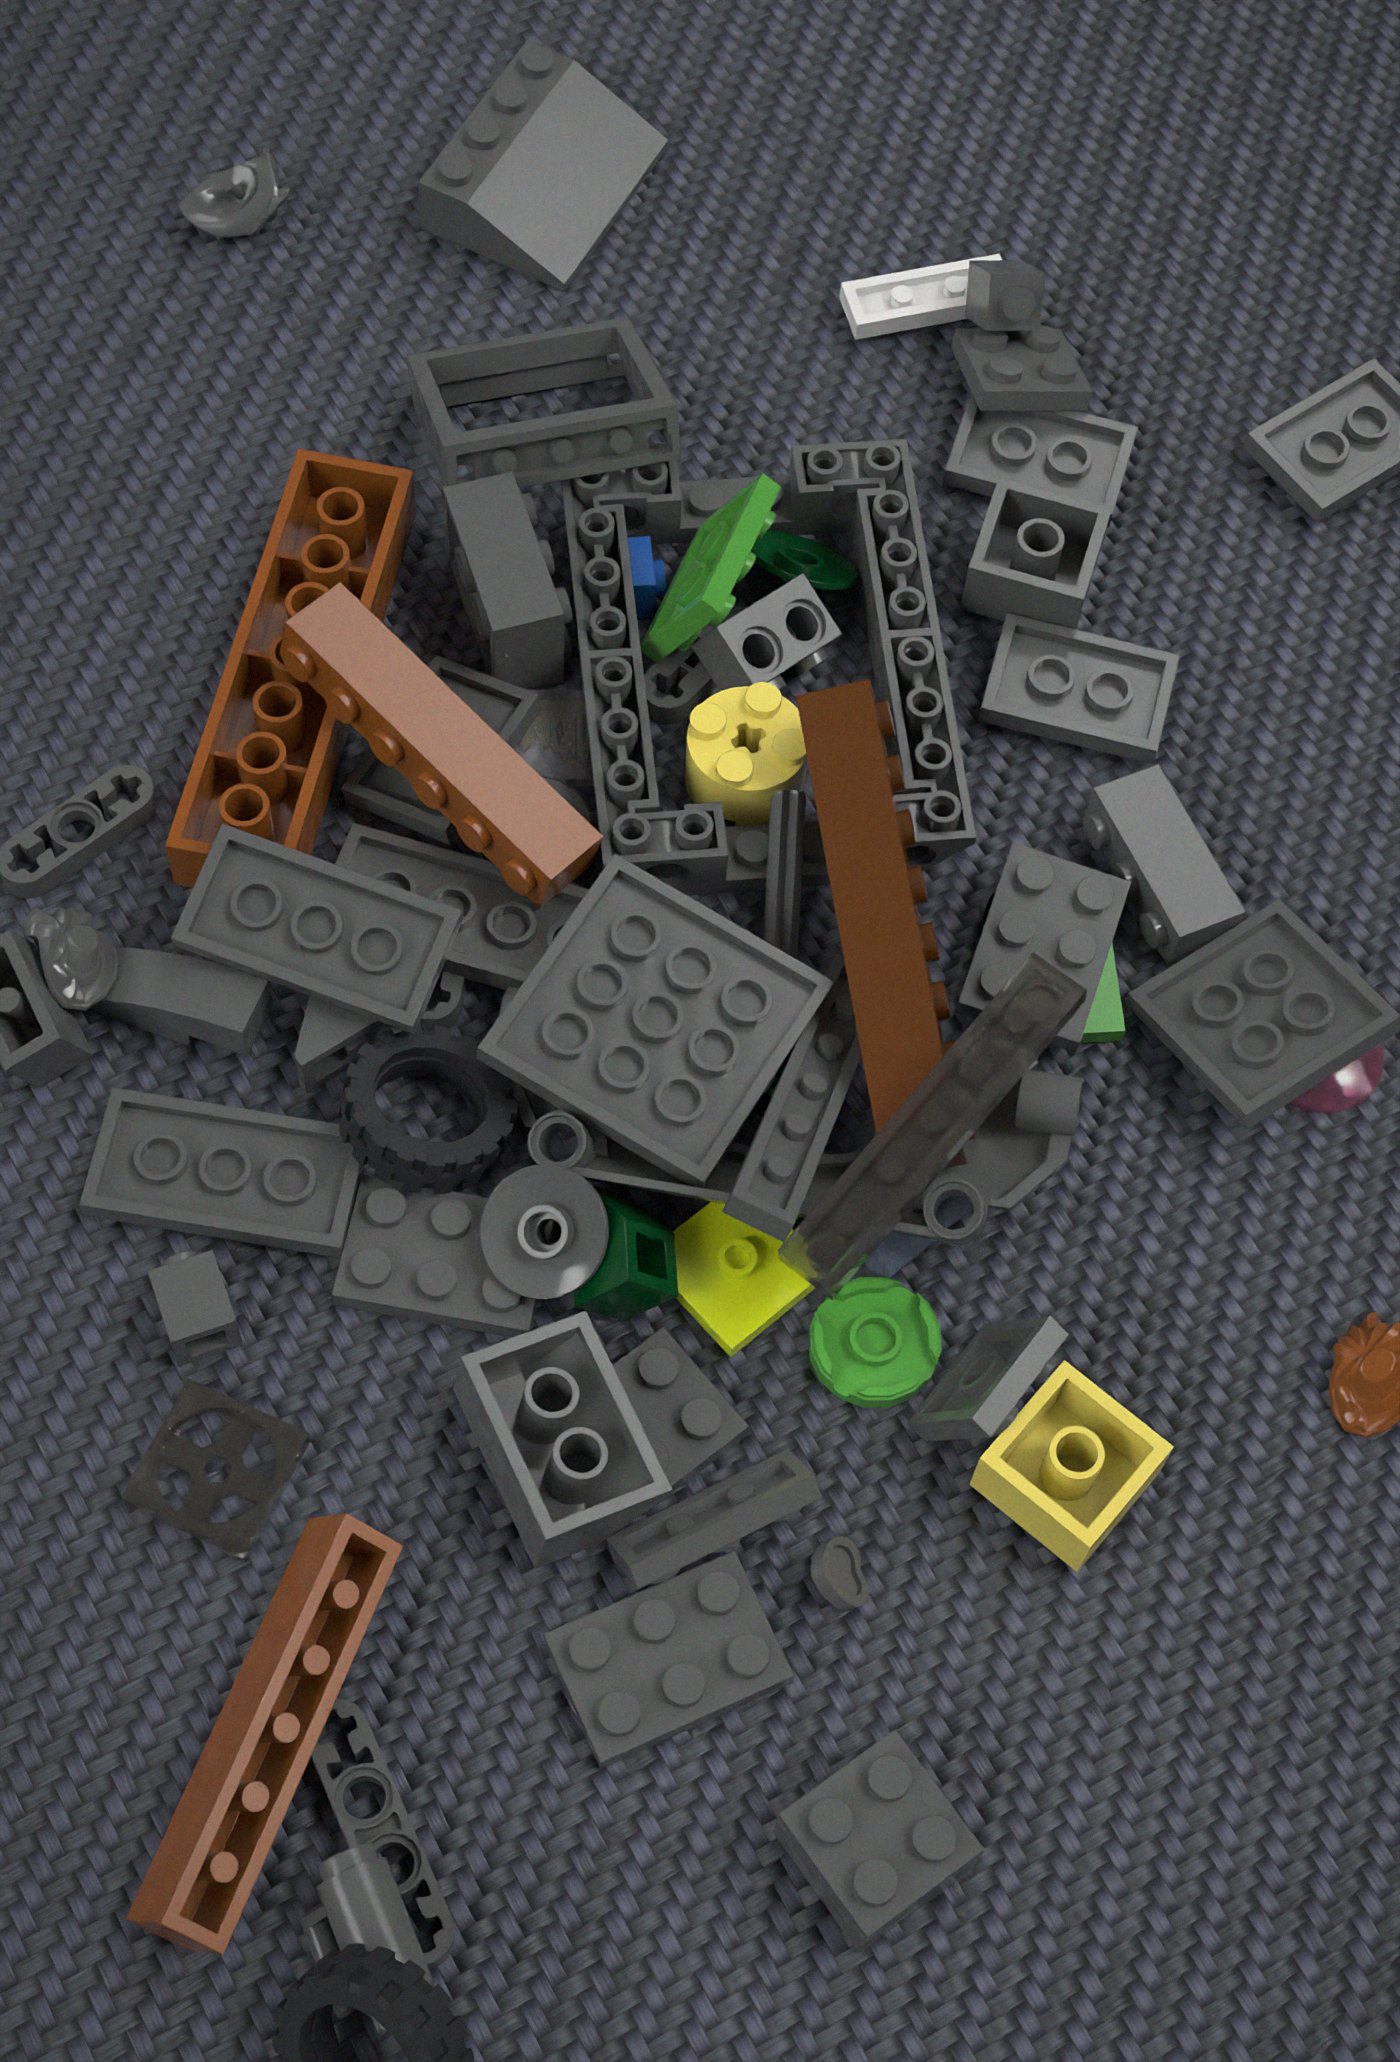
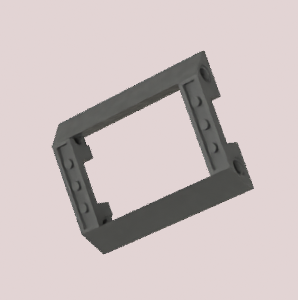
M907 439L792 446L789 474L768 476L781 486L771 507V511L776 514V517L768 530L782 531L795 535L851 532L878 701L888 700L896 735L885 738L887 755L899 754L906 784V791L895 793L898 811L910 810L917 840L916 847L906 849L909 867L920 865L922 871L974 845L977 837ZM676 459L561 480L599 833L603 835L600 843L602 866L604 869L613 855L617 854L687 896L766 890L770 824L725 827L722 802L684 805V810L659 812V797L627 537L650 536L651 544L692 542L699 526L757 478L745 477L680 482ZM819 820L805 821L801 887L830 885Z

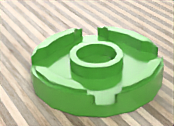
M859 1277L836 1286L825 1297V1301L815 1312L808 1333L809 1359L820 1382L839 1399L862 1408H890L913 1399L931 1381L942 1351L940 1324L930 1304L920 1294L916 1292V1295H914L910 1290L901 1287V1282L888 1277Z

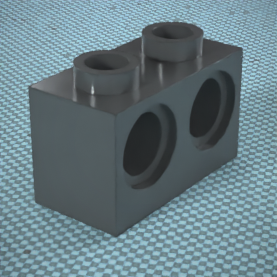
M802 573L723 622L691 647L720 691L734 687L751 686L757 682H767L780 689L786 685L781 677L782 673L792 667L798 676L809 671L829 657L823 647L842 633L806 576ZM786 624L792 628L796 635V638H794L790 634ZM743 651L751 657L754 667L747 662Z

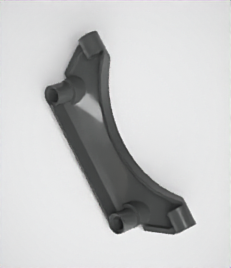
M509 986L502 1000L499 1016L520 987ZM1015 1067L989 1092L969 1107L975 1139L964 1141L968 1162L965 1165L890 1180L881 1160L879 1147L843 1154H822L798 1217L938 1240L950 1246L969 1244L975 1241L983 1232L987 1222L989 1206L990 1208L1011 1211L1067 1164L1071 1137L1075 1136L1084 1078ZM513 1081L515 1089L512 1097L517 1099L518 1112L524 1126L530 1130L528 1149L532 1159L538 1165L549 1164L568 1168L589 1181L726 1204L750 1146L734 1142L704 1188L689 1186ZM562 1131H575L578 1138V1146L575 1153L563 1162H553L549 1156V1145L552 1138ZM951 1196L967 1198L974 1205V1214L971 1221L960 1229H947L937 1221L939 1205Z

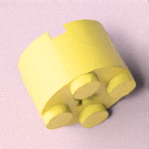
M757 682L751 686L734 687L720 691L693 709L687 731L685 786L694 804L722 802L724 819L735 821V826L770 824L771 797L777 790L788 789L801 792L805 783L808 760L798 708L783 697L776 686L767 682Z

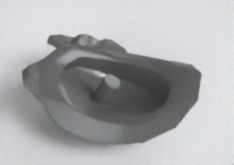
M263 148L259 157L217 173L200 183L189 194L181 198L178 208L189 222L213 235L225 238L257 235L260 230L266 228L267 222H272L276 218L278 208L286 203L291 194V189L289 186L281 189L278 188L279 170L270 150Z
M71 906L66 909L59 907L53 915H49L39 908H33L26 915L27 920L22 927L25 930V938L29 937L35 941L51 995L62 1008L87 1010L104 999L117 978L119 957L115 945L103 932L91 928L92 914L79 911Z

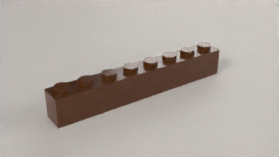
M870 679L797 695L796 700L881 1160L890 1180L968 1164L964 1141L975 1139V1132L968 1101H955L952 1080L962 1079L963 1072L956 1041L944 1042L940 1021L951 1019V1011L944 981L932 983L929 962L940 960L932 922L920 923L917 905L929 903L921 866L909 867L906 849L916 847L917 840L910 810L898 811L895 793L906 791V784L899 754L887 755L885 738L896 736L888 700L876 702Z

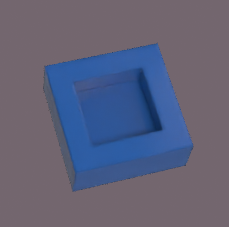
M650 536L627 537L637 620L654 619L655 596L665 595L664 561L663 559L653 560Z

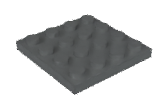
M614 854L479 1044L476 1059L687 1185L704 1188L788 1060L798 1038L831 994L835 981Z

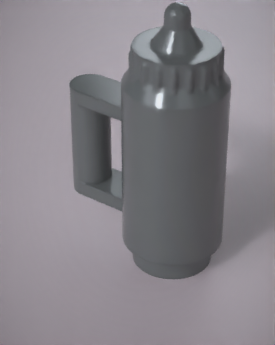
M366 1843L340 1852L319 1864L317 1868L322 1883L317 1886V1890L323 1906L300 1920L315 1964L329 1951L337 1948L341 1952L348 1944H365L366 1951H373L377 1946L396 1952L395 1959L403 1964L411 1960L426 1971L423 1978L433 1987V1977L387 1858H378L373 1843ZM368 2015L372 2018L375 2029L381 2037L391 2035L378 2021Z

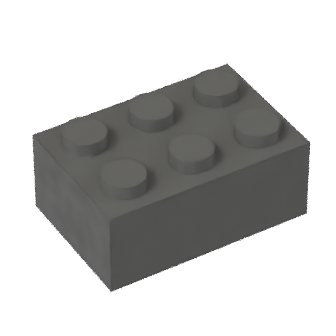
M513 471L443 487L447 561L486 674L528 691L564 683V659L572 657L570 637L565 624L572 623V611L565 588L555 589L551 576L555 574V566L549 543L546 539L538 541L534 528L538 527V520L530 493L520 494Z

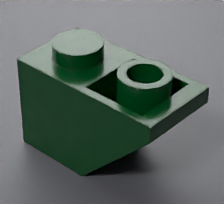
M592 1185L599 1194L607 1213L609 1239L605 1256L596 1273L586 1284L574 1291V1307L626 1321L677 1297L678 1281L674 1233L627 1196Z

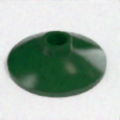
M768 530L761 539L754 543L751 552L756 555L754 562L764 571L776 577L774 585L777 588H780L804 573L814 590L823 591L849 588L854 584L857 577L856 568L843 555L819 542L799 535Z

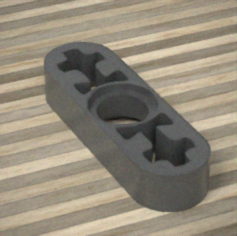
M122 765L115 767L7 840L0 847V876L7 891L20 898L39 897L147 823L154 816L157 809V798L150 775L137 766ZM121 791H125L129 795L137 793L139 799L130 803L125 798L118 800L117 794ZM97 806L101 807L104 815L110 814L111 820L109 822L104 821L103 815ZM84 820L95 826L93 834L82 842H68L61 837L63 828L73 821ZM45 842H52L53 849L58 857H54L51 847L46 850ZM25 859L31 865L37 863L38 869L35 872L29 873L24 868L18 870L16 864Z

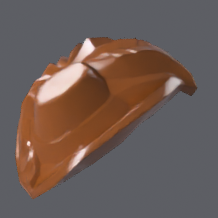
M1372 1312L1368 1314L1358 1327L1350 1325L1346 1335H1342L1340 1340L1333 1345L1332 1348L1336 1356L1329 1383V1398L1334 1417L1344 1431L1364 1438L1390 1430L1400 1420V1320L1394 1324L1378 1323V1313Z

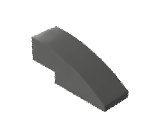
M116 947L119 957L117 978L107 996L87 1010L190 1047L195 1038L239 1054L248 1055L273 1005L269 980L233 967L194 957L156 950Z

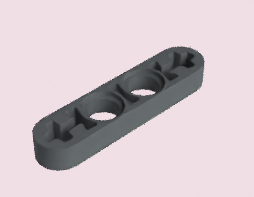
M336 1698L327 1721L338 1718L339 1723L343 1727L354 1724L357 1729L352 1730L348 1734V1741L355 1761L358 1763L366 1755H370L373 1762L353 1765L342 1772L336 1779H331L329 1772L343 1770L341 1759L332 1742L320 1745L318 1741L312 1752L311 1760L349 1849L362 1844L373 1843L377 1854L385 1848L399 1847L408 1851L414 1859L413 1873L407 1881L397 1885L403 1901L411 1898L422 1887H426L429 1891L430 1896L415 1899L423 1921L427 1925L439 1922L443 1928L433 1935L435 1948L430 1952L423 1953L429 1970L436 1969L447 1960L454 1947L455 1929L451 1913L367 1717L358 1705L346 1699ZM325 1725L318 1740L327 1735ZM357 1782H375L382 1787L386 1794L385 1805L372 1818H355L344 1807L346 1793Z

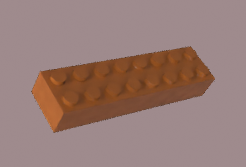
M298 448L165 844L174 884L194 887L222 823L305 854H312L351 724L340 722L329 710L325 699L307 681L301 682L297 680L286 668L282 657L279 655L285 622L341 582L383 623L416 516L413 470Z

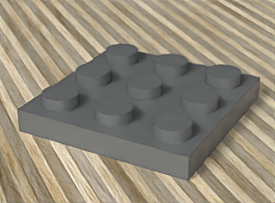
M1280 899L1128 993L1130 1009L1246 1130L1400 1032V1014Z

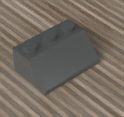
M586 1311L461 1356L453 1391L535 1569L601 1543L671 1495L673 1489Z

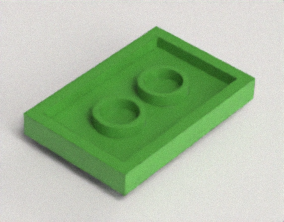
M764 473L760 474L699 526L640 645L641 652L654 662L659 663L676 648L684 652L697 639L703 627L708 623L713 627L718 626L731 611L736 598L730 593L734 585L741 581L748 573L756 559V555L751 552L754 543L761 539L768 531L776 517V514L771 511V507L781 486Z

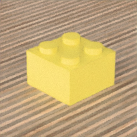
M1064 1360L1017 1414L1010 1426L996 1438L979 1458L969 1485L1078 1572L1157 1477L1174 1446Z

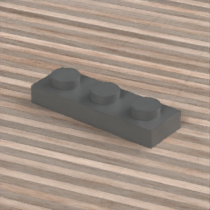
M786 1449L606 1538L615 1563L634 1586L640 1589L648 1584L669 1580L679 1572L680 1568L710 1553H719L731 1549L739 1543L742 1537L772 1522H782L794 1517L800 1512L802 1507L822 1498L814 1473L789 1449Z

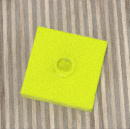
M710 1202L672 1232L675 1235L678 1296L675 1298L719 1346L732 1357L829 1277L831 1268L793 1229H791L785 1242H782L722 1213L725 1204Z

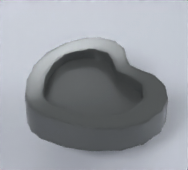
M836 1536L822 1542L813 1554L810 1568L813 1582L820 1593L840 1610L850 1611L865 1605L869 1598V1588L861 1572V1556L854 1542L843 1536Z

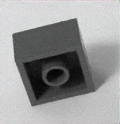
M999 477L968 567L960 609L1005 621L1006 614L1011 613L1077 629L1101 552L1112 508Z
M896 1730L890 1732L779 1813L773 1831L776 1838L859 1953L974 1868L985 1850Z

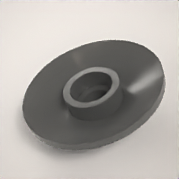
M549 1164L524 1167L502 1180L488 1198L480 1223L481 1248L492 1273L504 1286L513 1292L534 1299L562 1297L586 1284L601 1265L609 1239L607 1213L595 1188L578 1173L568 1168ZM551 1220L557 1221L561 1227V1237L553 1245L549 1244L544 1237L545 1226Z

